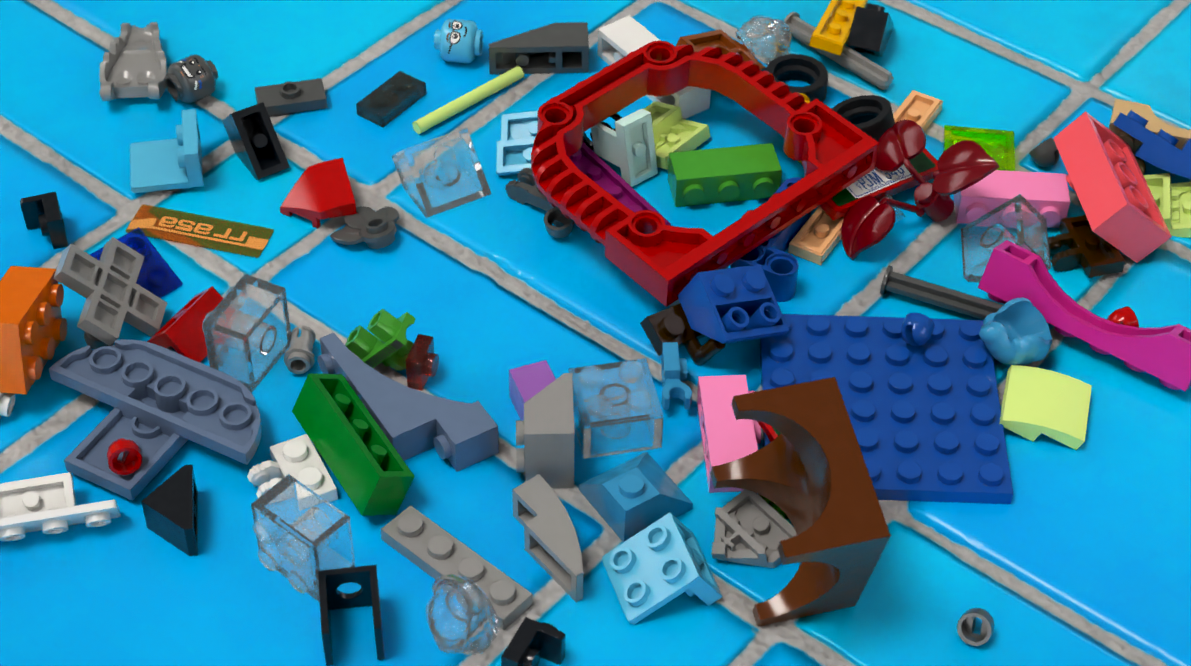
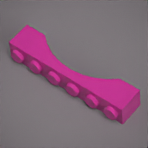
M1008 240L993 249L978 285L979 289L988 293L987 295L990 299L1005 304L1014 298H1028L1033 306L1041 312L1046 322L1055 326L1054 328L1058 333L1067 337H1077L1089 343V347L1092 350L1104 355L1111 354L1123 360L1124 365L1131 370L1147 372L1159 378V382L1167 388L1173 390L1181 389L1186 392L1191 387V329L1180 324L1165 327L1138 328L1117 324L1101 318L1077 304L1060 288L1048 272L1041 256Z

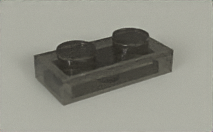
M399 71L356 104L357 115L381 127H385L426 94V83Z

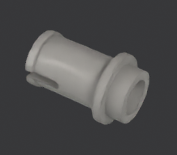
M302 326L300 337H298L299 327H295L291 332L290 347L284 354V363L288 370L294 374L308 372L315 363V356L312 351L316 335L310 327Z

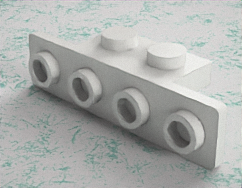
M71 472L0 483V541L20 540L26 537L25 533L42 530L43 534L63 533L69 530L68 526L85 523L86 527H101L110 524L112 518L120 517V509L116 500L76 506Z

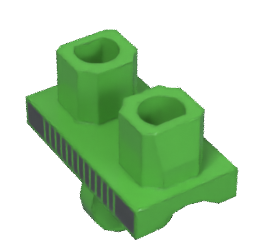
M381 309L369 322L367 329L370 332L359 325L351 331L345 346L372 368L383 362L386 367L402 371L411 366L414 360V344L407 340L406 329L414 324L416 318L406 312L396 319L385 309Z

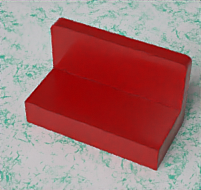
M211 286L188 301L147 342L164 348L172 346L178 354L201 362L241 322V319L217 290Z

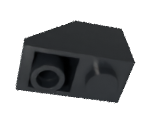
M866 4L865 8L856 6L847 43L849 48L856 52L882 57L894 26L889 13L884 12V7L875 4Z

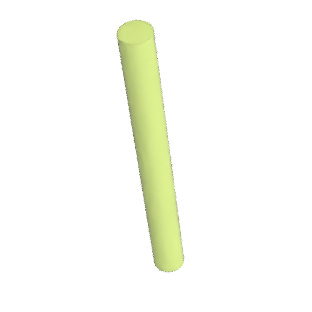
M516 66L412 123L414 131L417 134H421L524 77L522 68Z

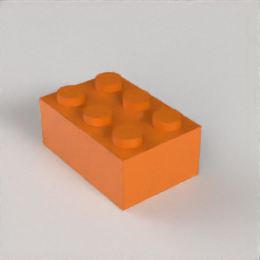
M10 266L0 280V393L26 395L35 380L40 379L42 370L48 360L53 359L55 349L59 343L66 338L67 321L61 315L64 289L62 284H58V281L53 279L56 269Z

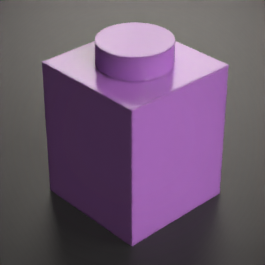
M546 360L509 370V395L520 420H524V403L556 380Z

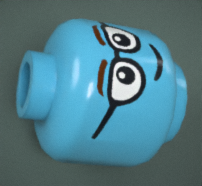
M448 19L444 21L441 30H435L434 49H440V54L444 61L471 63L475 60L476 56H481L483 30H479L474 21Z

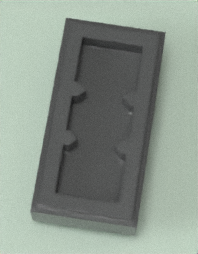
M322 78L255 87L257 104L263 102L269 116L327 108Z

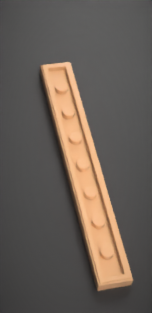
M912 90L894 112L895 123L901 120L914 121L925 132L942 111L943 101ZM819 206L790 241L788 253L821 266L841 240V229L845 216L833 221Z

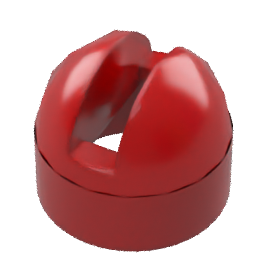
M1128 306L1115 310L1107 318V320L1117 324L1139 328L1138 319L1134 311Z
M121 438L109 446L107 459L109 467L114 473L128 475L140 468L142 456L140 448L135 441ZM124 452L122 460H117L119 454Z

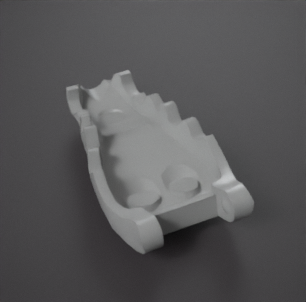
M150 22L144 28L136 27V25L131 26L130 23H121V35L115 37L114 42H110L109 52H104L103 62H100V96L103 101H113L119 98L149 97V99H160L166 89L167 61L159 40L160 33L157 22Z

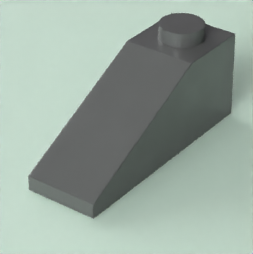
M587 22L552 23L490 43V74H503L516 66L521 67L524 74L589 73Z

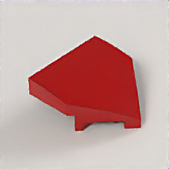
M343 158L307 167L280 206V213L289 217L294 213L312 221V226L317 229L321 226L320 220L357 214L356 202Z

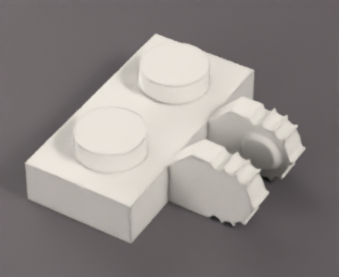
M307 434L270 446V455L273 461L267 460L249 469L250 471L247 475L254 487L258 486L256 495L263 504L268 505L274 501L278 502L292 497L299 513L338 500L337 488Z

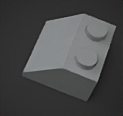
M572 373L562 374L525 402L524 420L516 421V445H524V448H516L517 473L525 472V482L540 474L552 489L574 488L575 433Z

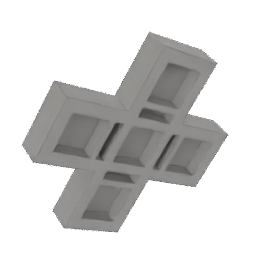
M114 237L104 245L100 260H97L73 244H70L62 252L53 279L86 298L77 324L78 328L109 346L119 338L124 321L150 337L160 329L167 302L136 284L145 256Z

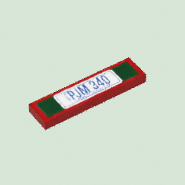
M926 148L921 154L910 159L911 164L926 182L932 180L933 172L939 170L938 161ZM904 164L891 173L881 172L875 167L874 170L821 204L820 207L834 221L844 217L849 209L864 197L873 196L879 202L883 198H889L919 185V183L906 169Z

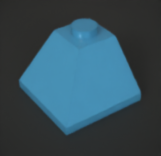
M647 452L579 484V491L622 542L627 541L669 512L678 517L693 509V503Z

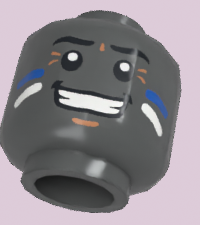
M197 54L190 55L169 66L168 75L165 76V84L170 95L175 100L192 104L213 94L216 88L215 80L218 79V72L210 60L206 61Z

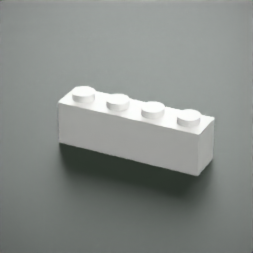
M629 15L598 29L597 56L610 66L627 56L630 52L636 51L650 42L661 40ZM687 86L669 96H646L653 102L657 101L680 107L682 118L687 119L710 108L711 90Z

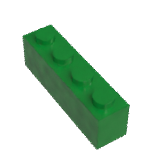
M309 373L292 410L293 414L362 516L396 515L415 476L343 374Z

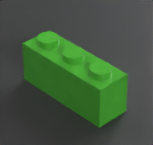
M773 143L669 153L668 183L675 207L770 198L781 184L782 169Z

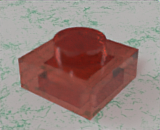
M418 334L406 359L407 386L412 389L423 391L429 376L434 377L437 372L439 355L434 353L433 337Z

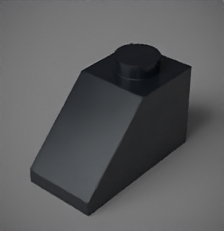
M263 102L231 113L222 120L236 155L256 180L290 168Z

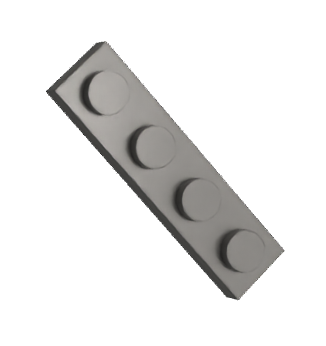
M411 505L381 528V538L385 543L502 630L506 629L533 605V594Z

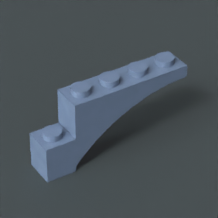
M335 333L320 338L322 355L318 356V363L322 373L343 374L403 460H407L435 447L440 458L443 460L447 459L456 472L499 453L498 425L479 401L471 404L458 402L412 389L384 376L364 363L342 343Z

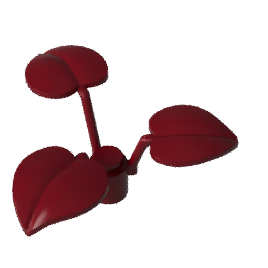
M901 120L896 122L878 140L879 147L875 167L881 172L891 173L904 164L906 169L919 183L914 192L916 206L887 197L883 198L880 202L873 196L862 198L849 209L842 223L841 239L845 252L854 260L862 251L880 242L891 231L895 223V211L891 206L914 212L919 217H922L925 213L934 222L946 220L954 210V201L950 198V195L963 191L984 179L999 168L998 163L976 142L963 140L953 144L942 153L938 160L939 170L932 174L933 183L926 182L910 162V159L918 156L925 149L926 135L923 129L914 121Z

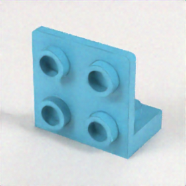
M196 109L181 110L182 125H176V139L130 144L132 193H150L161 190L188 189L204 186L201 139Z
M671 512L602 557L603 564L626 619L632 624H636L684 592L690 597L697 595L708 606L723 597L694 533Z

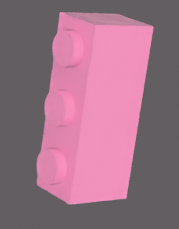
M995 170L974 185L954 194L956 223L1059 228L1061 219L1067 218L1070 205L1066 174Z
M746 375L698 376L697 410L709 493L742 492L744 489L733 487L715 489L710 475L713 466L729 463L758 451L757 444L761 443V426L757 420H736L731 405L734 396L755 392L754 390L748 391Z

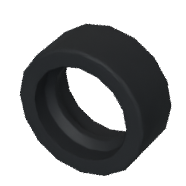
M788 54L770 61L765 68V71H769L774 75L777 82L801 80L810 84L805 87L789 86L792 93H804L809 97L810 102L816 98L821 102H824L826 99L828 70L815 58L802 54Z
M857 96L838 103L832 108V110L877 142L884 132L895 124L890 102L880 96Z

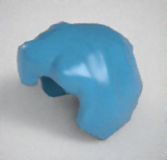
M1024 297L1014 298L1005 303L997 312L987 315L979 332L980 339L985 343L993 358L1007 365L1024 366L1036 361L1040 362L1046 357L1052 344L1050 328L1044 316L1033 306L1028 298Z

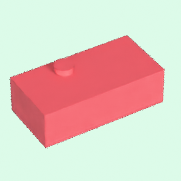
M1086 111L1053 137L1068 173L1066 180L1072 189L1076 191L1094 233L1136 263L1140 262L1172 237L1128 143Z

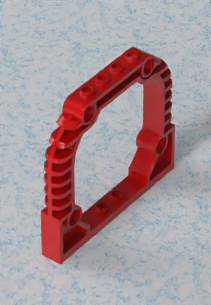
M653 41L636 51L630 52L624 58L610 66H606L598 73L577 83L572 88L551 98L539 107L537 112V135L531 153V171L538 191L546 197L547 202L553 207H558L566 218L574 220L576 226L582 231L590 233L591 238L597 243H602L605 246V257L667 307L678 300L677 295L698 272L725 269L874 170L879 142L817 98L810 103H806L805 98L800 93H792L786 83L775 81L772 73L761 71L759 64L753 60L744 61L741 54L729 52L725 55L722 54L720 48L710 46L694 52L691 44L674 46L666 41ZM687 86L714 90L734 100L784 137V153L789 158L802 162L805 177L781 193H775L767 202L754 210L747 211L741 219L715 236H712L703 228L665 225L664 218L655 211L640 210L633 212L580 171L569 157L581 148L584 132L645 95L669 96Z

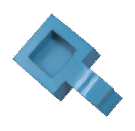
M678 342L662 343V407L664 410H669L670 400L679 398L684 401V408L690 409L692 390L687 384L683 383L687 381L686 358H679Z

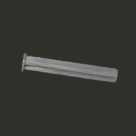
M791 12L782 22L781 34L784 36L791 35L809 46L811 36L816 28L800 19V15L797 12ZM845 46L841 56L811 47L881 90H886L893 82L891 72Z

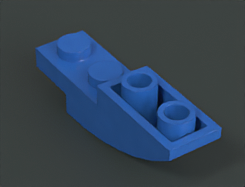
M1130 110L1127 116L1121 112L1112 124L1142 142L1134 153L1135 156L1167 172L1191 179L1190 138L1186 140L1181 149L1175 147L1179 141L1162 129H1160L1157 135L1148 130L1145 126L1149 121Z

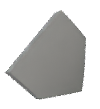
M744 489L722 508L715 507L716 523L714 542H712V558L752 566L775 568L782 563L777 549L780 541L792 538L797 533L795 528L761 496Z

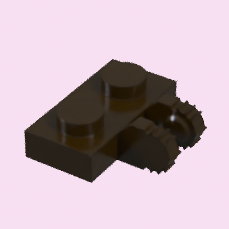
M1086 215L1061 219L1059 226L1061 234L1045 239L1041 245L1044 254L1048 255V257H1053L1050 261L1054 270L1058 272L1073 270L1079 264L1089 278L1123 272L1125 259L1118 249L1092 231Z

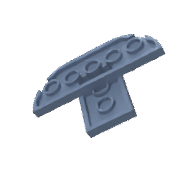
M127 339L115 340L114 346H103L93 350L88 345L67 354L49 368L51 380L115 407L64 460L66 470L132 501L188 440L246 465L252 460L260 444L262 435L260 413L256 400L249 389L240 381L224 372L150 342ZM121 438L135 441L140 448L142 456L140 468L128 475L114 473L110 469L107 459L109 446ZM124 452L119 454L117 460H122Z

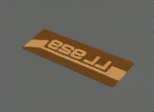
M145 204L141 205L125 230L128 233L256 258L261 255L274 232L270 228Z

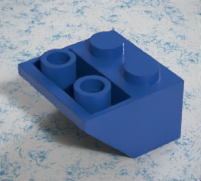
M761 264L698 272L677 295L691 329L722 344L785 335L789 332V328Z

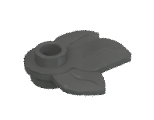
M389 206L377 211L370 207H356L357 214L344 216L346 226L330 235L333 241L344 245L366 242L367 246L372 249L387 247L395 240V223L399 219L398 210Z

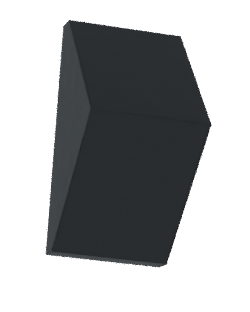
M184 465L141 502L149 530L188 556H197L198 490L193 465Z

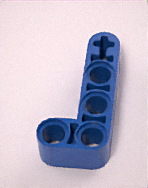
M792 177L785 180L775 193H781L802 178ZM811 211L732 263L730 268L761 264L776 301L786 302L791 300L796 293L799 264L794 256L785 251L788 249L790 241L811 217Z

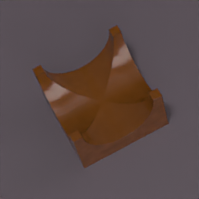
M831 377L734 396L731 405L736 420L752 419L761 421L774 427L781 434L768 445L748 456L729 463L713 466L710 475L714 488L733 487L746 489L758 493L775 503L787 515L797 533L792 538L780 541L777 549L782 565L800 563L795 576L783 590L774 597L755 604L753 615L757 627L855 606L891 535L836 378Z

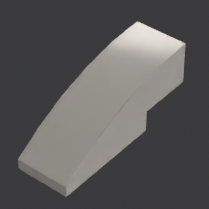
M538 474L512 489L513 517L524 527L526 552L577 603L583 599V564L576 530L566 508L555 491Z

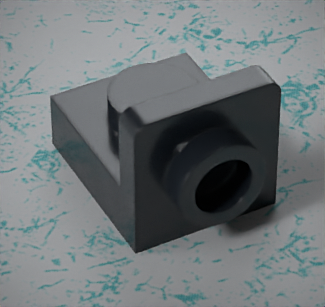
M56 192L20 199L27 229L41 228L43 236L50 235L54 249L68 247L63 216Z
M525 617L501 656V666H538L540 658L560 665L565 658L566 635L551 624L540 623Z

